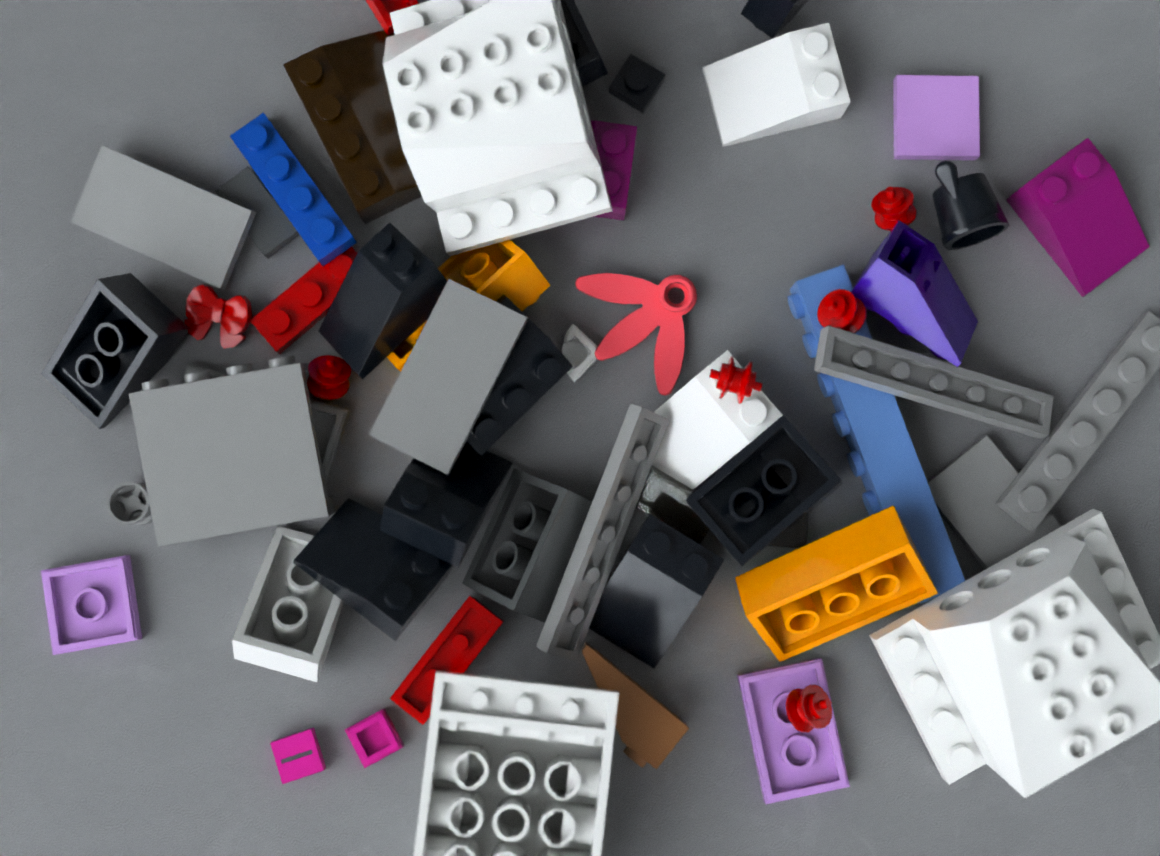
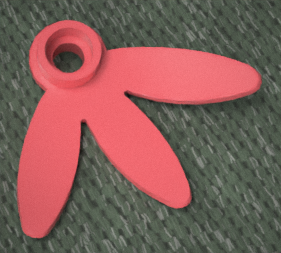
M597 273L578 277L575 282L576 288L591 297L616 304L643 305L623 318L604 336L595 350L596 359L604 361L629 351L641 343L659 326L660 329L654 352L655 381L658 392L661 395L671 394L679 378L684 359L685 334L682 316L693 309L697 300V291L693 282L682 275L668 276L659 285L641 278L613 273ZM674 288L680 289L684 293V300L679 304H673L668 299L669 291Z

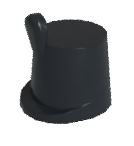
M941 161L936 166L935 176L942 186L936 189L932 196L942 234L941 240L945 249L958 250L979 244L999 235L1010 226L984 173H974L958 178L957 167L951 161Z

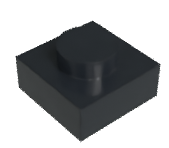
M630 54L609 86V93L639 112L644 113L664 82L666 74Z

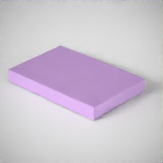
M822 658L737 674L764 803L770 804L850 787L833 707L829 725L822 729L814 728L809 732L798 731L791 724L786 712L788 694L794 689H804L812 684L820 686L827 693L831 701Z

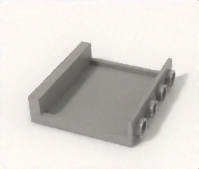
M294 356L268 360L270 368L253 371L252 364L237 365L226 368L227 376L211 378L210 371L184 375L185 383L169 386L168 379L153 380L141 383L143 391L128 393L157 547L321 518L335 513L333 496L327 495L304 370H308V363H295Z

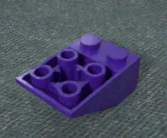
M899 220L871 256L851 293L864 303L866 309L877 312L892 322L898 331L912 336L927 346L936 357L947 360L958 367L966 353L978 320L935 244Z

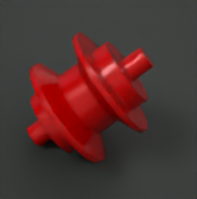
M887 187L876 194L871 202L872 210L876 213L874 218L876 225L883 230L890 231L899 220L907 226L910 225L917 215L916 208L912 205L914 201L913 193L903 187Z
M845 289L834 290L827 294L819 304L817 311L818 321L824 328L832 326L854 334L863 326L867 314L864 303Z
M323 355L314 358L309 363L307 388L313 395L318 398L332 400L338 399L348 392V379L351 375V368L344 359L332 355Z
M731 356L728 364H721L719 371L711 369L709 378L717 379L715 388L720 389L719 399H722L727 392H731L737 395L738 404H741L744 396H751L752 390L761 391L763 383L755 381L757 372L752 371L753 362L750 361L743 369L735 366L734 358Z
M812 684L804 689H794L788 694L786 712L791 724L798 731L809 732L814 728L822 729L829 725L832 718V704L827 693L820 686Z

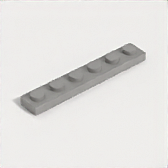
M1150 311L1141 314L1056 424L1049 436L1046 437L996 502L998 507L1026 530H1036L1160 367V319Z
M827 326L820 331L814 371L1037 439L1049 436L1054 398L1052 395L960 366L956 367L944 361L832 326Z
M630 404L537 642L536 648L543 652L577 660L669 419L641 406Z

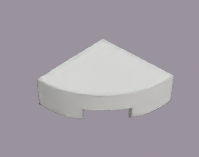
M572 324L564 337L562 354L573 365L567 372V375L575 384L598 360L595 357V350L598 346L577 326Z

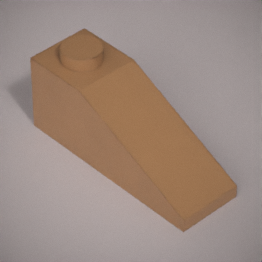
M586 642L581 651L598 689L619 692L615 727L622 742L627 745L623 752L640 767L643 768L648 762L657 770L689 729L688 725Z

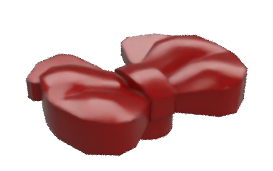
M202 284L193 287L187 297L186 316L188 319H185L184 323L190 328L188 333L197 341L205 339L213 322L221 323V346L224 349L237 347L245 340L246 336L242 333L247 330L252 319L251 302L246 296L236 295L229 300L219 298L211 286Z

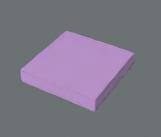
M896 75L893 80L894 159L976 161L980 157L979 76Z
M130 555L41 570L53 655L142 639Z

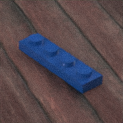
M264 112L230 135L240 152L322 266H325L357 243Z

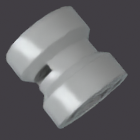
M127 481L119 483L112 488L106 502L108 513L112 519L127 525H146L153 522L146 484Z

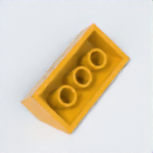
M511 240L453 255L438 268L447 281L451 279L494 301H497L504 294L521 311L534 304L540 295L551 286L527 253ZM427 320L387 356L400 372Z
M894 505L735 577L745 616L779 662L938 594L923 560Z

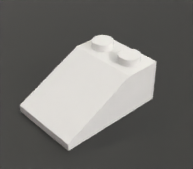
M829 23L785 33L704 66L702 69L722 147L839 119L851 102Z
M728 350L654 411V413L669 419V423L652 467L679 500L783 416L762 390H752L751 396H744L741 404H738L737 395L731 392H727L722 399H719L720 389L715 388L717 379L709 378L711 369L719 371L722 363L728 364L732 356ZM734 358L735 366L743 368Z
M277 525L232 638L234 659L318 682L344 601L293 563L298 554L313 539V535Z

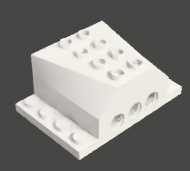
M429 0L390 12L395 35L386 38L383 68L400 141L424 202L437 213L445 251L449 256L613 211L561 0Z
M1095 509L1089 510L869 635L941 777L949 785L987 764L1026 798L1160 721V681L1151 671V668L1160 664V636L1102 512Z
M437 670L413 856H601L619 692Z

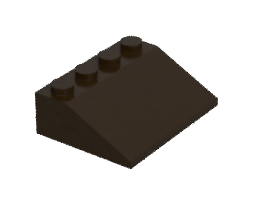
M385 30L323 45L283 64L356 211L365 224L422 197L402 149L383 68L386 38L395 35L394 32L387 35Z

